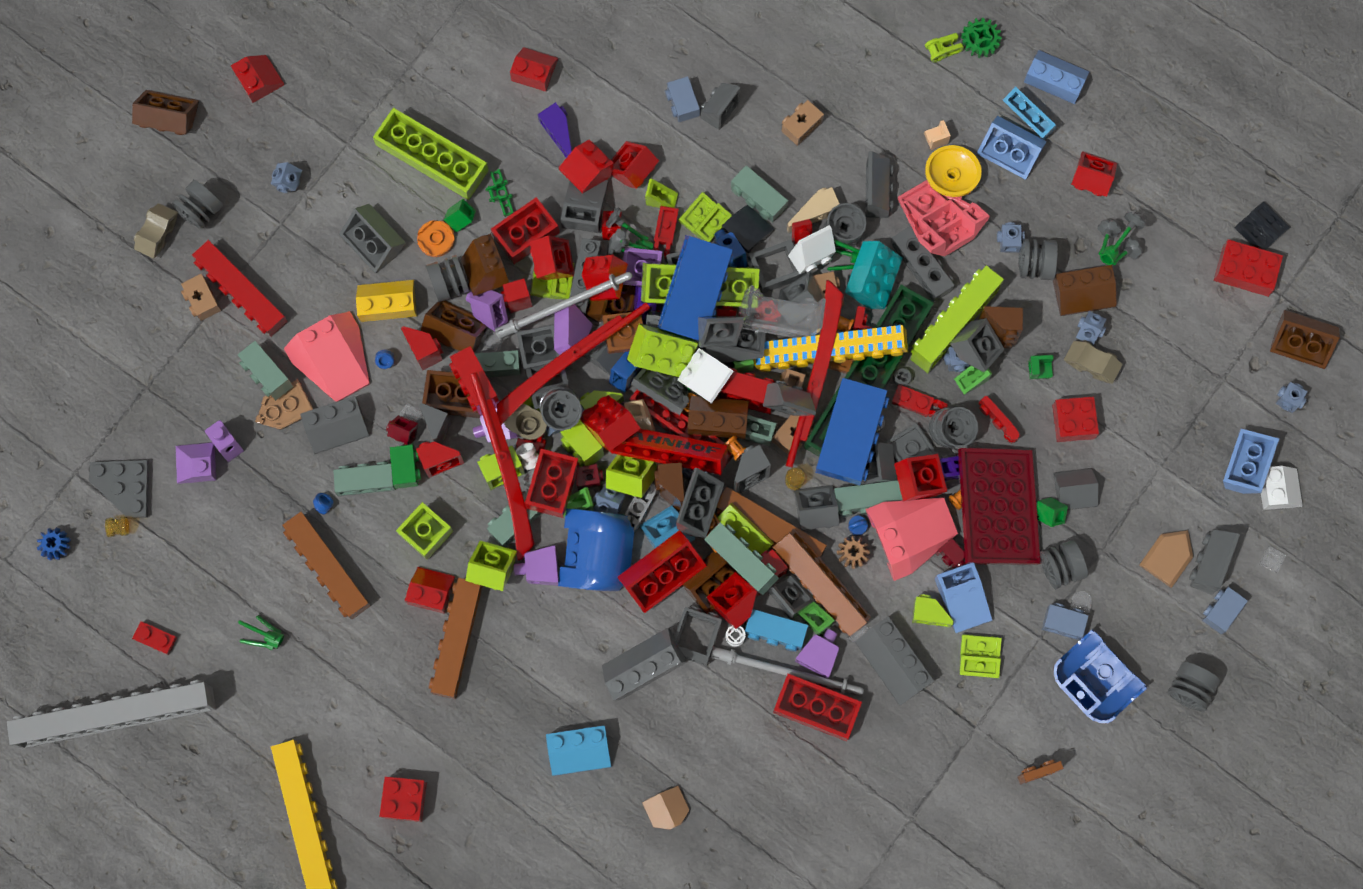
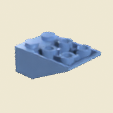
M974 563L941 573L935 577V582L947 613L953 620L952 626L955 633L992 621L982 583Z

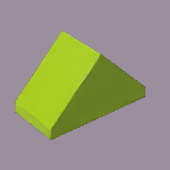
M649 179L645 195L646 205L660 208V206L675 208L678 193L654 179Z

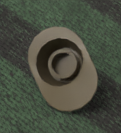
M522 404L504 422L505 427L511 432L529 440L541 437L547 427L541 413L526 404Z

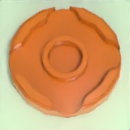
M432 220L423 224L417 234V242L421 251L431 257H441L449 253L455 242L454 232L451 227L440 220Z

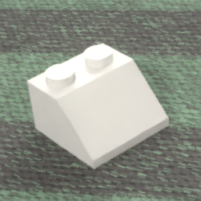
M828 225L799 240L788 257L799 274L806 271L807 273L812 272L817 268V265H825L832 260L831 257L836 250L831 226Z
M698 349L692 356L689 364L681 372L678 381L712 403L734 371L708 353Z
M1286 466L1270 467L1261 493L1263 510L1302 507L1296 468Z

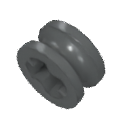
M900 368L895 372L894 382L897 386L902 385L905 387L910 383V371ZM900 374H903V376H907L905 382H903L901 379L898 380Z

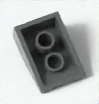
M743 324L736 346L704 347V352L721 363L763 358L766 328Z

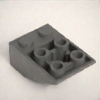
M608 180L583 194L569 182L561 215L562 228L599 233Z

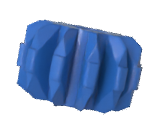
M48 528L47 534L41 532L43 538L37 539V542L41 544L37 547V550L42 551V557H47L48 560L52 561L54 557L60 560V554L67 556L65 549H71V546L67 545L71 539L66 537L67 533L65 531L61 532L59 528H55L53 531L51 528ZM53 541H55V544H56L55 547H53V545H52V542H53Z

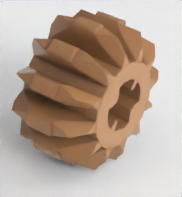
M851 536V542L848 538H844L845 544L839 543L838 547L842 550H837V555H842L839 558V562L846 561L844 567H848L850 563L851 568L855 569L857 563L861 568L863 566L862 561H868L865 555H869L870 550H865L868 546L867 543L861 545V537L858 539V542L855 541V536ZM851 549H855V552L857 551L858 553L855 556H851L852 553L849 554L848 552Z

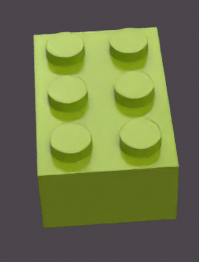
M639 324L627 360L636 367L680 377L681 372L691 361L698 343L694 339Z

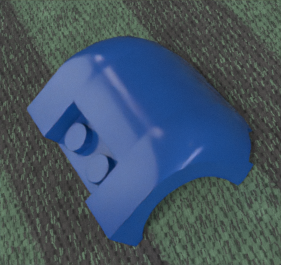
M566 509L564 528H569L565 567H560L558 586L596 591H620L623 584L617 577L631 567L634 527H631L628 516L624 514Z
M1093 629L1064 654L1054 666L1055 681L1087 717L1098 723L1108 724L1112 722L1133 700L1148 688Z

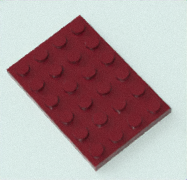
M958 449L965 564H1041L1032 450Z

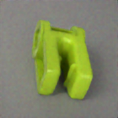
M957 33L932 39L925 44V48L929 50L930 59L933 63L962 52L964 48L962 43L953 45L959 38Z

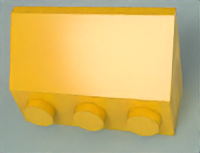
M414 280L357 285L356 306L360 322L417 317Z

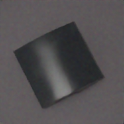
M1264 201L1235 227L1253 247L1267 250L1290 228Z
M748 205L736 212L722 225V228L727 233L732 232L742 248L748 253L775 230Z

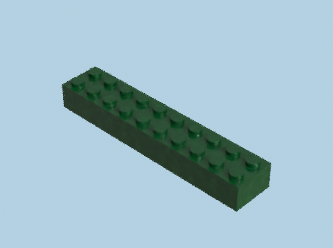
M900 285L875 328L903 325L907 332V346L909 348L931 312L934 303L907 287ZM906 352L900 356L887 354L882 358H872L871 356L865 357L864 360H855L845 379L884 389ZM839 388L805 442L804 449L820 457Z

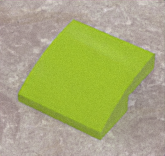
M701 192L678 221L700 239L710 242L714 234L722 228V225L732 215L719 203L716 204L704 192Z
M533 270L530 295L566 300L570 297L573 277L543 280L538 279Z
M962 634L959 675L999 678L1002 638Z

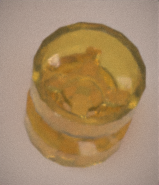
M799 468L788 470L785 477L786 486L791 490H799L804 484V472Z
M126 516L119 517V519L106 518L105 530L107 537H115L117 534L121 536L129 535L128 518Z

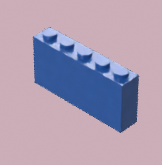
M685 235L658 322V328L699 340L698 317H715L716 309L714 308L722 295L720 289L728 276L726 272L727 266L733 260L732 249Z
M842 378L815 473L859 486L862 480L866 481L869 470L865 469L867 462L871 463L874 453L870 451L872 444L876 445L879 433L875 432L877 426L881 427L884 415H881L882 408H887L889 397H886L887 390Z

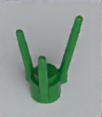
M834 239L836 245L853 251L851 253L835 249V253L850 256V263H853V265L828 267L827 270L853 269L860 249Z
M259 615L256 618L270 629L268 632L241 620L238 621V624L265 636L264 641L267 642L262 643L240 639V643L265 647L270 650L280 647L284 634H281V630L272 626Z

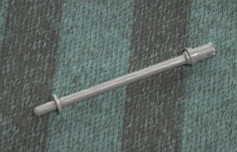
M626 272L617 277L610 274L609 280L521 320L511 319L509 323L495 328V332H498L496 335L499 339H503L510 334H517L522 327L612 287L617 291L619 290V284L630 280L632 274Z
M713 646L711 659L728 662V665L740 663L786 676L791 674L812 683L841 690L840 694L843 695L844 691L858 695L864 693L862 687L847 684L846 678L843 682L740 656L733 649L729 651Z

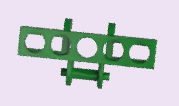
M500 169L494 172L490 171L494 185L488 186L485 189L491 197L489 202L495 203V201L499 200L504 217L509 216L514 212L509 200L513 198V195L509 194L508 196L505 187L508 184V180L503 181ZM494 174H499L500 178L496 180ZM493 190H496L497 196L495 197ZM501 190L506 192L503 196H500L498 193ZM507 200L508 203L504 205L502 202ZM506 207L510 208L509 213H505Z

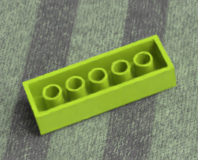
M392 108L373 136L376 146L467 200L471 198L489 171L487 162L395 108Z
M643 263L641 301L665 303L676 264ZM727 267L726 272L728 276L726 282L722 283L720 289L722 295L720 301L716 302V305L757 307L760 269Z
M987 265L983 270L979 268L973 275L970 284L967 282L961 289L960 295L958 297L955 296L951 300L947 310H943L938 315L935 325L931 324L926 329L923 339L919 338L914 343L910 360L926 373H929L947 352L948 347H951L950 343L970 321L975 320L984 306H987L999 292L1004 279Z

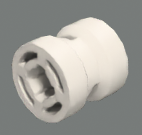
M533 443L522 444L516 450V454L519 459H522L521 464L526 470L535 468L539 455L535 453L536 449Z
M732 626L729 627L726 631L727 643L732 647L741 646L745 641V630L741 626L737 629Z

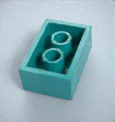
M863 241L845 293L868 309H885L903 258L880 241Z

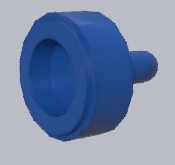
M385 349L378 351L375 356L376 365L381 369L392 367L394 364V354Z
M318 493L313 500L315 509L323 515L331 509L334 503L332 498L325 493Z
M862 516L852 517L848 524L850 533L856 536L863 535L868 527L866 519Z

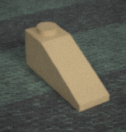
M832 187L828 189L822 188L811 197L788 222V233L792 232V223L810 219L813 224L827 218L832 208L840 204Z

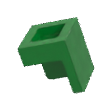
M461 199L447 210L444 221L458 232L473 221L476 210L464 199Z
M1053 355L1030 356L1028 360L1029 379L1052 378Z
M1052 497L1039 500L1037 502V520L1050 527L1065 524L1068 506Z

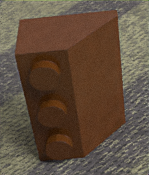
M145 90L132 104V124L139 125L142 128L150 127L162 132L170 131L177 135H186L193 126L199 100Z
M491 233L473 239L460 260L473 296L502 287L503 284H507L509 281Z
M1112 265L1055 275L1053 285L1060 316L1116 307V281Z
M623 285L620 299L590 300L586 315L602 322L603 315L633 312L635 286Z
M441 301L437 302L425 314L420 331L429 333L432 339L437 338L445 346L452 347L458 351L471 346L473 352H475L488 327L476 319L473 313L449 302Z
M984 306L978 320L987 318L1003 348L1015 346L1023 331V308Z
M1284 310L1276 327L1270 352L1325 369L1340 338L1339 327Z
M427 370L423 404L443 411L448 415L480 418L478 411L473 412L467 399L469 395H464L458 382L460 378L456 379L453 372Z
M691 396L688 434L727 438L736 436L738 439H745L749 401L715 398L711 403L703 397Z
M681 463L658 464V470L654 471L656 491L660 490V496L680 512L684 501Z
M712 552L703 561L707 567L682 585L707 615L708 612L712 613L715 609L706 597L735 572L740 575L718 552Z

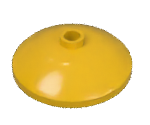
M956 145L943 146L935 150L929 156L925 166V175L930 186L938 193L949 197H960L972 192L977 187L982 172L977 157L968 149Z

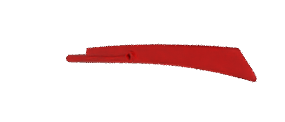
M826 280L820 337L806 390L811 395L815 409H817L826 378L844 294L830 280ZM815 415L799 416L785 466L793 468L800 440H807Z
M644 303L623 319L620 315L616 316L564 351L497 403V415L501 425L538 389L573 362L650 309L649 305Z
M475 372L470 374L503 479L512 517L517 560L520 561L523 559L524 554L528 553L535 544L515 466L492 398L485 399L478 373Z

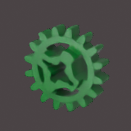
M975 18L974 23L969 21L967 27L964 26V33L961 35V39H964L962 40V45H967L966 52L972 51L971 56L977 53L978 58L981 57V54L988 57L989 52L994 54L995 49L999 48V43L1002 39L999 36L1001 30H996L997 24L991 25L992 20L985 22V19L982 18L979 22Z

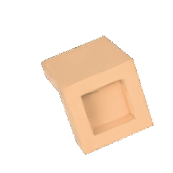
M944 120L940 121L938 127L924 132L931 150L949 143L951 135Z

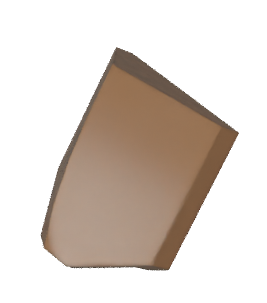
M679 786L659 793L642 802L654 828L670 830L681 825L689 812Z

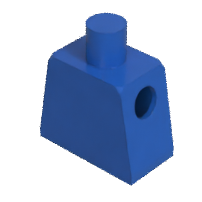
M723 229L717 231L714 234L716 244L732 249L733 260L727 267H748L746 252L732 232L726 234Z
M629 351L625 352L612 367L609 384L624 394L642 369L634 366L627 360Z

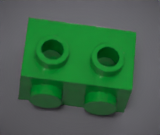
M414 446L389 447L392 480L395 489L418 486V480H421L420 468L417 469L416 462L419 461V456Z

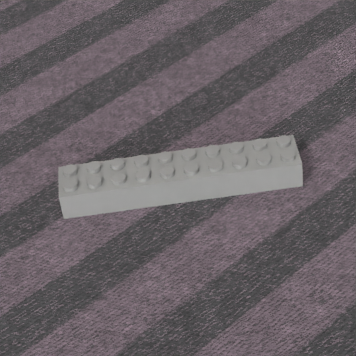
M195 680L186 686L175 684L170 686L171 689L155 688L151 689V693L135 692L131 693V697L115 696L111 698V701L95 700L92 701L91 705L75 704L72 705L71 709L65 710L64 707L52 709L51 713L45 714V711H40L26 718L25 715L15 716L13 720L7 721L9 745L24 749L216 710L213 687L206 682H202V680Z

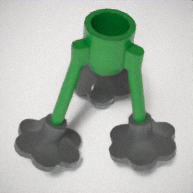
M617 207L610 215L606 226L610 228L614 223L618 226H623L639 237L640 240L637 239L635 243L629 242L626 239L627 233L622 229H617L616 233L609 239L607 255L624 253V246L653 250V242L648 241L649 237L642 235L624 223V220L619 217L621 209Z
M1129 211L1125 214L1124 218L1129 222L1126 226L1127 229L1117 243L1107 246L1108 239L1110 237H1117L1122 228L1115 220L1101 221L1097 229L1105 238L1098 254L1103 263L1106 265H1116L1124 256L1137 259L1143 251L1138 240L1131 237L1125 238L1135 227L1139 229L1145 227L1146 223L1139 215ZM1121 244L1123 252L1119 255L1118 247Z

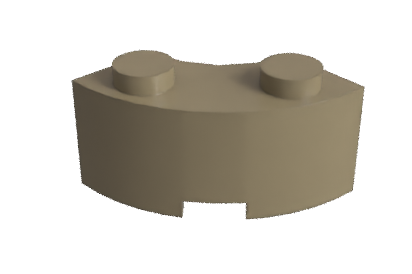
M159 203L150 208L146 214L147 219L143 227L134 236V250L154 259L166 243L164 241L167 233H172L178 212Z
M1085 340L1082 342L1073 341L1064 358V361L1080 372L1088 371L1093 375L1092 378L1113 384L1123 365L1117 360L1115 354L1102 352Z

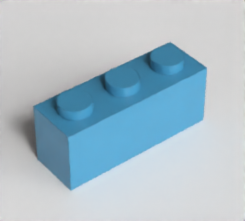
M1016 86L1003 99L1043 140L1057 128L1056 124Z
M752 609L745 634L748 635L747 638L759 641L760 638L767 640L766 643L769 645L778 646V644L786 646L785 649L797 652V649L801 650L808 625Z

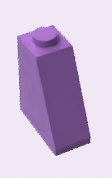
M575 304L555 312L554 350L559 355L588 336L593 325Z

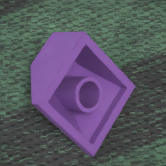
M625 248L623 261L628 263L626 272H630L632 278L625 281L623 285L642 286L643 263L662 264V251Z
M213 443L176 446L178 484L216 480L215 445Z

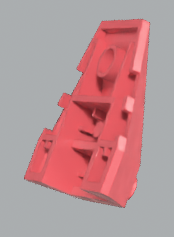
M927 180L898 196V201L918 241L930 253L945 257L973 240L989 219V215L973 202L970 204L962 200L961 196L949 197L935 191Z
M350 311L324 318L297 333L284 347L292 364L335 402L343 400L370 385L360 328Z
M944 498L886 501L865 509L872 527L877 531L888 559L887 566L893 581L912 574L931 558L939 548L958 534Z

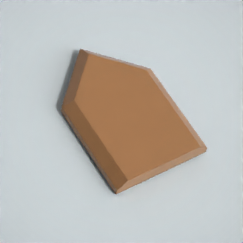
M298 379L291 382L293 387L276 401L272 396L263 397L259 414L255 420L256 423L282 430L301 420V413L313 410Z
M1188 530L1161 534L1139 566L1172 588L1193 558Z

